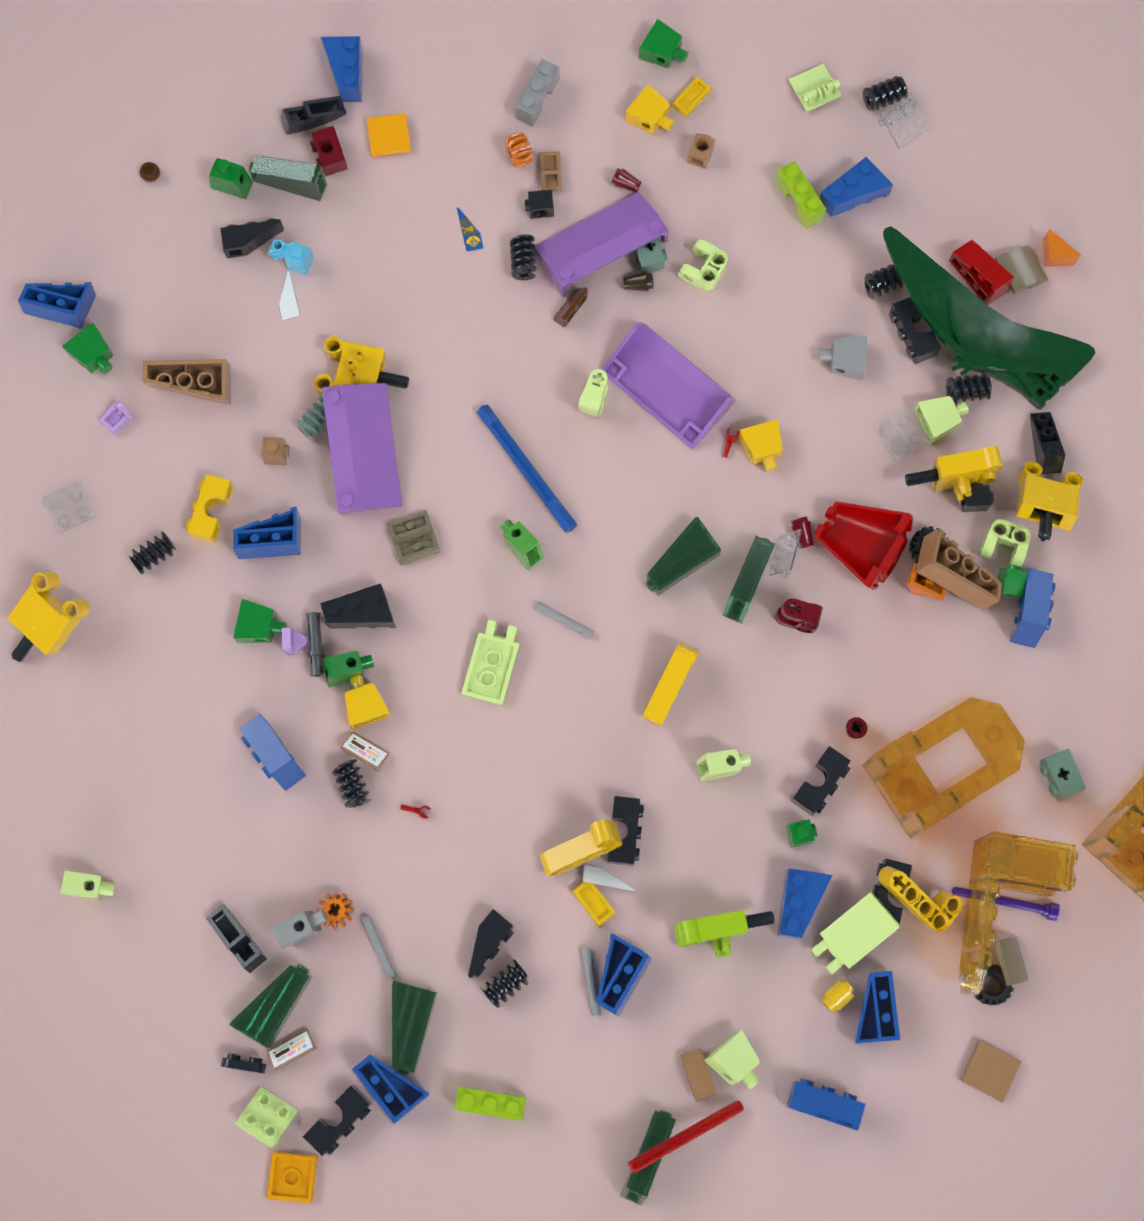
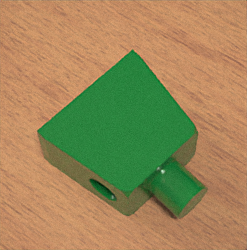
M657 19L639 48V59L668 68L674 59L684 63L689 52L681 48L682 36Z
M216 158L209 174L211 189L247 199L253 180L245 168L226 159Z
M93 322L62 346L71 358L90 373L99 369L103 374H107L113 368L108 361L113 357V353Z
M242 599L233 638L238 643H270L273 633L282 634V628H286L287 623L276 620L277 613L275 610Z
M358 651L325 657L323 665L329 688L350 682V678L354 676H363L364 669L374 667L372 656L359 657Z

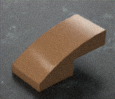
M560 151L540 152L542 190L562 191Z
M698 1048L681 1054L680 1058L695 1101L699 1102L717 1095L709 1068L704 1061L705 1057L702 1049Z

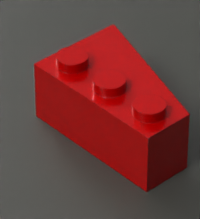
M973 240L955 250L949 259V262L978 298L987 305L1003 296L1015 278Z

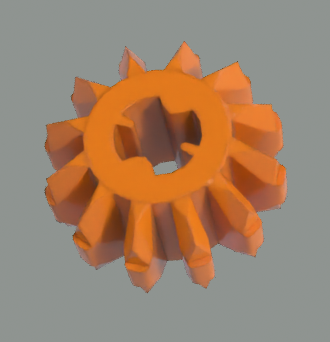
M523 132L514 133L506 137V151L514 167H524L533 162L532 148Z
M334 891L333 899L327 893L325 894L327 902L319 900V904L324 907L316 909V912L323 909L327 914L328 921L325 922V927L328 928L332 923L333 929L337 930L338 922L342 927H346L344 919L352 921L353 918L347 914L355 912V909L347 908L353 901L351 899L345 901L346 894L343 893L339 898L338 892ZM334 905L336 907L340 906L337 916L335 914L331 915Z

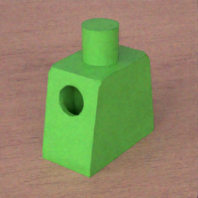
M506 520L502 523L500 528L504 531L503 536L506 544L527 570L544 558L538 540L520 521L513 524L511 520Z

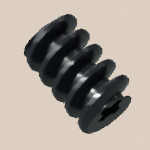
M895 76L892 79L885 80V82H879L878 85L874 84L870 88L866 87L863 89V99L868 110H871L872 106L874 110H879V103L882 108H885L886 101L889 105H892L894 102L893 98L897 103L901 101V96L904 100L908 98L907 86L901 76Z
M518 235L510 240L512 277L516 280H530L536 276L533 274L537 270V267L534 265L536 259L532 258L536 256V252L533 250L535 249V244L532 243L535 241L533 235Z
M893 264L888 265L887 268H880L879 271L875 270L872 274L867 273L864 277L865 289L870 299H874V292L877 296H881V289L885 293H889V286L893 291L896 290V283L900 288L904 286Z
M981 374L980 377L973 375L971 378L966 375L963 379L961 376H957L955 380L953 377L947 378L946 396L953 397L955 403L958 402L960 396L963 402H966L967 396L970 397L971 401H974L975 395L978 396L979 400H982L983 394L986 395L987 400L991 399L992 384L990 377H987L986 374Z
M161 532L162 539H159L156 535L153 536L155 543L147 540V548L140 544V552L132 549L133 556L129 557L140 574H144L143 567L148 570L152 569L151 562L156 566L159 565L158 558L165 561V553L171 557L173 556L172 549L176 550L165 532Z
M357 759L338 765L332 772L334 776H339L335 781L337 784H342L338 789L340 792H345L341 797L343 800H348L344 804L346 808L359 807L372 800L365 799L369 791H362L366 783H359L363 775H356L360 767H353Z
M515 959L513 960L514 968L510 965L506 966L507 974L499 971L501 979L493 976L494 984L486 982V991L481 988L490 1002L497 1008L501 1007L499 1000L505 1003L508 1001L506 994L512 997L515 996L513 988L521 991L520 983L526 986L529 984L527 980L529 976Z

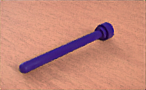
M960 887L952 889V893L960 897L1041 913L1046 919L1057 921L1060 910L1058 903L1049 902V904L1041 905Z

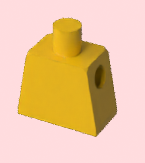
M649 84L625 111V121L651 134H654L660 126L670 131L675 123L674 120L668 117L670 114V104Z
M778 419L740 429L739 440L752 464L755 465L763 462L766 472L776 470L778 466L775 459L781 457L783 452Z
M362 675L350 678L353 690L345 692V701L349 724L353 730L391 716L374 683L365 685Z

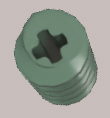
M323 396L318 397L319 402L313 403L314 409L308 408L307 412L309 415H302L303 421L298 420L296 422L300 431L313 442L315 441L312 437L313 434L320 436L317 429H326L323 425L324 422L326 423Z

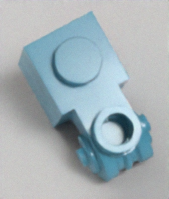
M273 240L270 246L271 249L268 251L269 256L274 260L284 259L289 270L307 276L314 259L311 248L295 242L288 244L282 240Z

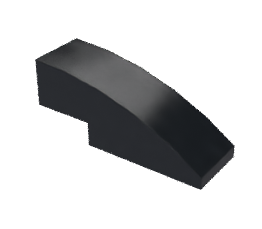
M340 96L303 101L302 106L283 109L281 121L286 134L289 135L334 121L346 115V110Z
M224 904L206 917L225 946L233 953L246 971L251 973L267 960L258 945Z

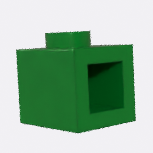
M1015 565L999 568L997 579L1003 584L1001 594L1023 597L1028 572L1020 571L1021 567Z
M810 819L790 823L786 826L791 848L811 844L815 841L814 837H817L815 824H811Z

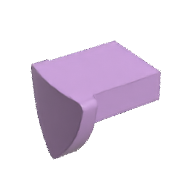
M115 401L99 421L116 435L134 418L121 402Z
M282 628V649L287 655L295 654L309 644L308 638L291 628Z

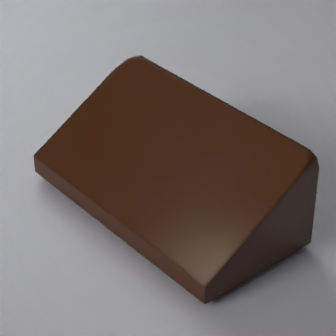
M586 287L575 289L553 320L562 327H566L587 300L588 289Z

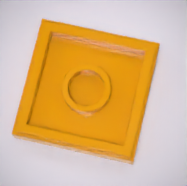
M406 113L367 118L372 157L411 152Z
M272 1152L267 1200L312 1204L318 1156Z

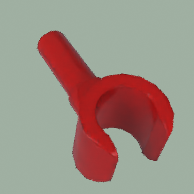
M728 428L725 436L727 442L722 457H728L732 444L738 439V430L735 436H731L729 434L731 428Z
M401 805L400 810L418 814L421 819L429 818L421 814L422 809L431 810L426 805L420 808Z

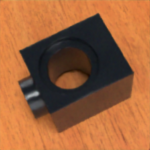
M552 189L528 192V199L525 200V211L530 212V219L554 217Z

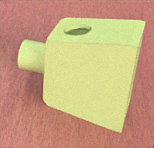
M950 396L918 402L914 409L930 444L959 428L962 423L960 416L969 413L965 402L955 405Z
M737 749L707 753L698 759L696 763L700 780L705 782L736 775L742 770V767L750 766L751 760L748 753L739 754Z
M71 871L64 872L61 893L64 895L100 899L101 895H114L115 883L104 882V877ZM89 883L95 884L93 890H87Z
M742 1030L731 1035L704 1060L730 1085H734L742 1080L751 1089L760 1081L752 1071L760 1063V1060Z

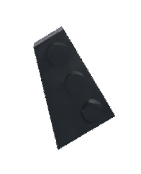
M381 583L320 603L325 621L330 629L357 627L396 628Z

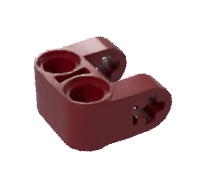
M791 598L785 601L776 611L775 619L782 626L804 633H814L819 627L823 607L818 604Z

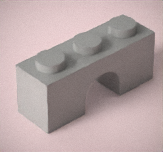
M541 59L515 105V117L517 120L534 126L542 112V104L546 94H552L560 79L559 66Z

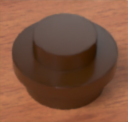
M146 162L141 166L140 175L144 181L153 182L159 178L160 169L155 163Z

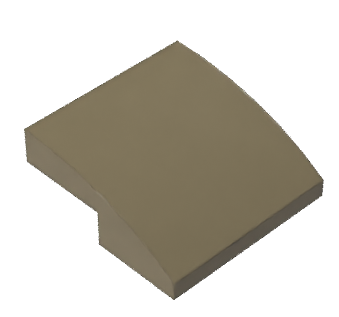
M1029 246L1020 247L995 257V260L1015 277L1009 286L1013 295L1028 287L1031 289L1048 281L1046 274Z
M427 510L387 523L401 565L441 552Z
M1017 936L994 941L1006 985L1010 986L1029 980Z

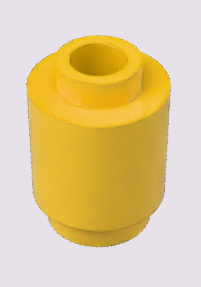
M838 980L823 994L824 997L821 1001L834 1013L836 1010L840 1011L854 998L852 992L855 990L846 980L843 983Z

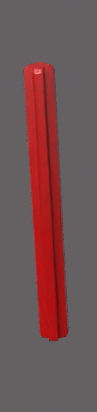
M741 1101L732 1102L628 1161L630 1171L632 1173L640 1171L743 1112L744 1107Z

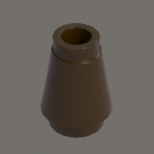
M645 271L625 277V290L649 291V289H654L653 274Z

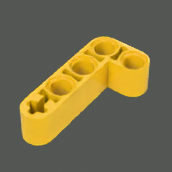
M682 641L679 642L642 715L643 718L659 726L663 725L700 650Z
M607 819L596 821L589 826V832L540 854L539 857L546 876L553 877L620 847L623 843L616 824Z
M886 866L879 872L878 878L880 883L923 925L936 932L945 931L963 908L962 899L948 891L938 892L931 900L900 870Z

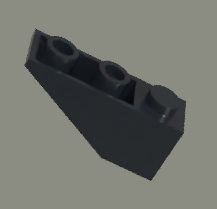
M270 218L263 222L250 221L242 225L230 224L220 228L223 251L227 258L247 256L284 231L281 219Z
M1051 412L1031 413L1030 422L1036 462L1043 469L1041 474L1062 473L1066 454Z
M494 909L491 910L478 927L468 977L471 979L474 976L478 978L486 968L484 963L488 958L493 960L500 951L497 947L502 941L507 943L514 934L512 931L514 926Z

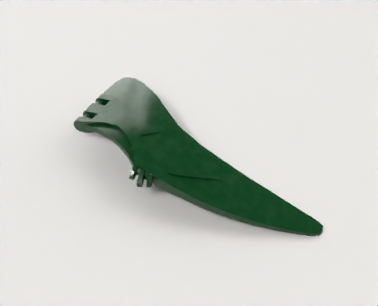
M892 226L884 229L883 238L887 250L908 295L937 338L955 357L951 359V362L959 363L951 367L952 370L956 371L964 368L960 372L961 376L972 370L994 377L1017 390L1035 408L1041 410L1046 405L1045 402L1051 400L1059 392V388L1072 380L1095 355V349L1082 341L1012 322L984 303Z

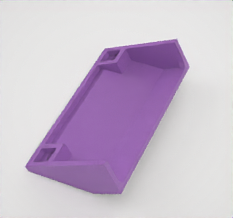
M638 191L535 245V251L563 297L566 295V287L569 284L659 237L662 238L664 243L668 242L669 231L658 213Z
M637 322L601 369L605 371L607 377L692 449L722 419L736 401L734 397L644 322Z
M354 384L323 387L322 393L338 513L349 514L402 507L387 384Z

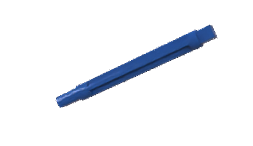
M488 404L481 406L476 413L544 502L565 533L574 530L577 527V523L525 456Z

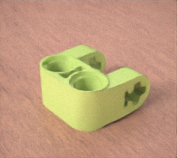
M699 239L692 250L697 256L706 260V263L701 271L691 265L683 264L678 272V276L704 291H711L716 287L726 270L728 256L716 246ZM719 260L722 264H715L713 261ZM704 277H711L713 280L706 281Z
M597 369L589 375L579 400V411L598 418L600 417L608 394V377L605 371Z
M996 520L989 527L985 535L979 556L990 559L995 545L999 544L1013 549L1009 565L1022 567L1029 547L1030 531L1023 526L1006 520ZM994 528H1000L1003 535H998ZM1015 535H1020L1023 538V542H1018L1015 539Z

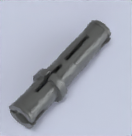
M310 612L306 614L309 642L307 658L310 660V676L321 677L324 676V651H322L320 613Z

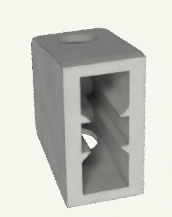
M867 336L835 338L831 349L820 348L819 361L830 362V372L833 374L863 380L866 372Z
M323 909L315 913L313 911H304L272 927L271 930L280 948L294 947L321 932L322 928L320 925L328 921V917Z

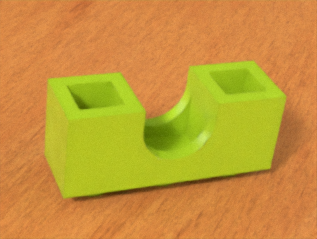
M796 161L778 169L775 181L785 197L791 195L797 208L796 214L807 229L822 221L826 208Z
M459 1086L455 1110L523 1121L527 1097Z

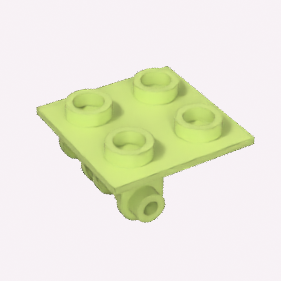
M824 64L789 79L806 112L842 96L838 90L840 82L832 79Z
M260 1087L235 1124L273 1148L280 1141L281 1135L298 1110L263 1087Z

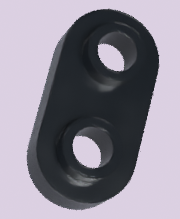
M228 1053L227 1057H222L221 1067L265 1073L266 1064L262 1063V1058L249 1057V1061L241 1060V1055Z

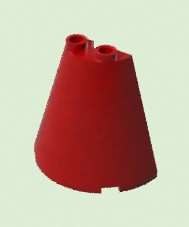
M835 501L833 506H830L825 513L827 518L825 523L817 526L814 537L866 587L875 590L879 587L877 583H884L900 560L908 542L906 533L912 530L913 515L905 512Z

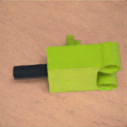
M740 910L685 920L673 926L678 947L712 941L716 957L719 958L731 955L729 938L744 935L749 932L748 929L774 924L775 918L772 911L745 915V911Z

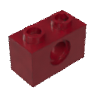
M334 126L311 132L313 140L310 141L313 153H318L319 158H316L319 170L323 169L325 176L348 170Z

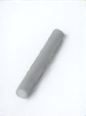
M540 602L537 603L535 607L537 611L589 639L593 636L594 631Z
M370 916L362 918L361 920L388 980L396 977Z
M590 948L581 949L592 1016L601 1015L600 1006L596 1003L598 994Z

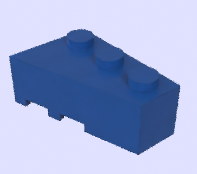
M360 36L321 37L342 102H362L363 47Z
M1028 568L1023 597L1018 598V617L1015 616L1014 623L1017 624L1013 635H1011L1010 642L1035 648L1045 630H1049L1052 619L1049 618V613H1051L1054 603L1051 600V595L1055 591L1056 583H1053L1054 574Z
M892 971L869 973L855 1044L900 1040Z

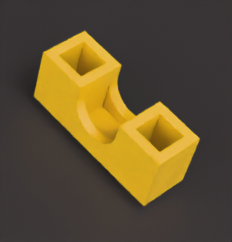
M206 474L204 480H201L199 485L200 494L193 503L192 509L194 512L186 525L187 533L191 538L213 544L216 543L221 523L218 519L209 517L208 513L215 504L228 505L234 488L230 480Z

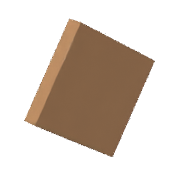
M979 1040L960 1081L1003 1103L1021 1061Z

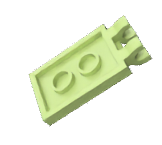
M488 620L485 634L478 633L461 694L503 706L520 646L519 643L514 642L518 629L509 625L506 637L495 635L498 624L496 621Z
M871 891L820 933L823 940L816 944L812 951L818 957L828 948L835 959L826 968L833 974L843 964L848 969L851 968L901 926Z

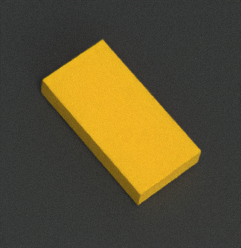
M697 76L672 102L671 107L687 118L712 92V87Z
M583 882L572 891L598 927L616 914L594 883Z

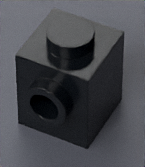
M982 483L971 484L972 495L966 497L965 494L963 495L964 499L961 501L962 512L987 511L991 504L994 503V494L990 492V485H983Z

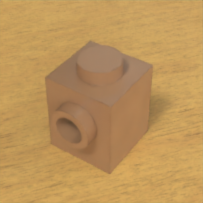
M263 437L261 457L266 465H286L287 457L290 454V446L287 445L285 439Z

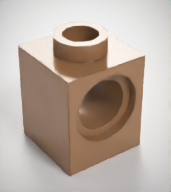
M696 133L688 153L687 163L706 169L714 150L715 139L707 134ZM698 148H704L706 150L700 151L698 150Z

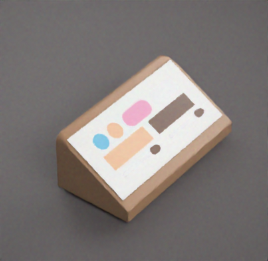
M354 731L341 746L343 751L378 772L390 754Z
M305 1029L268 1049L267 1052L274 1070L277 1071L316 1050L317 1047L308 1029Z

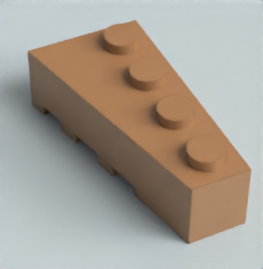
M226 359L143 361V382L148 387L231 405V367Z
M941 528L923 537L916 568L917 573L982 610L1000 601L1003 584L983 566L980 568L969 553L965 555L958 548L959 544L953 539L951 541L944 536L945 532Z

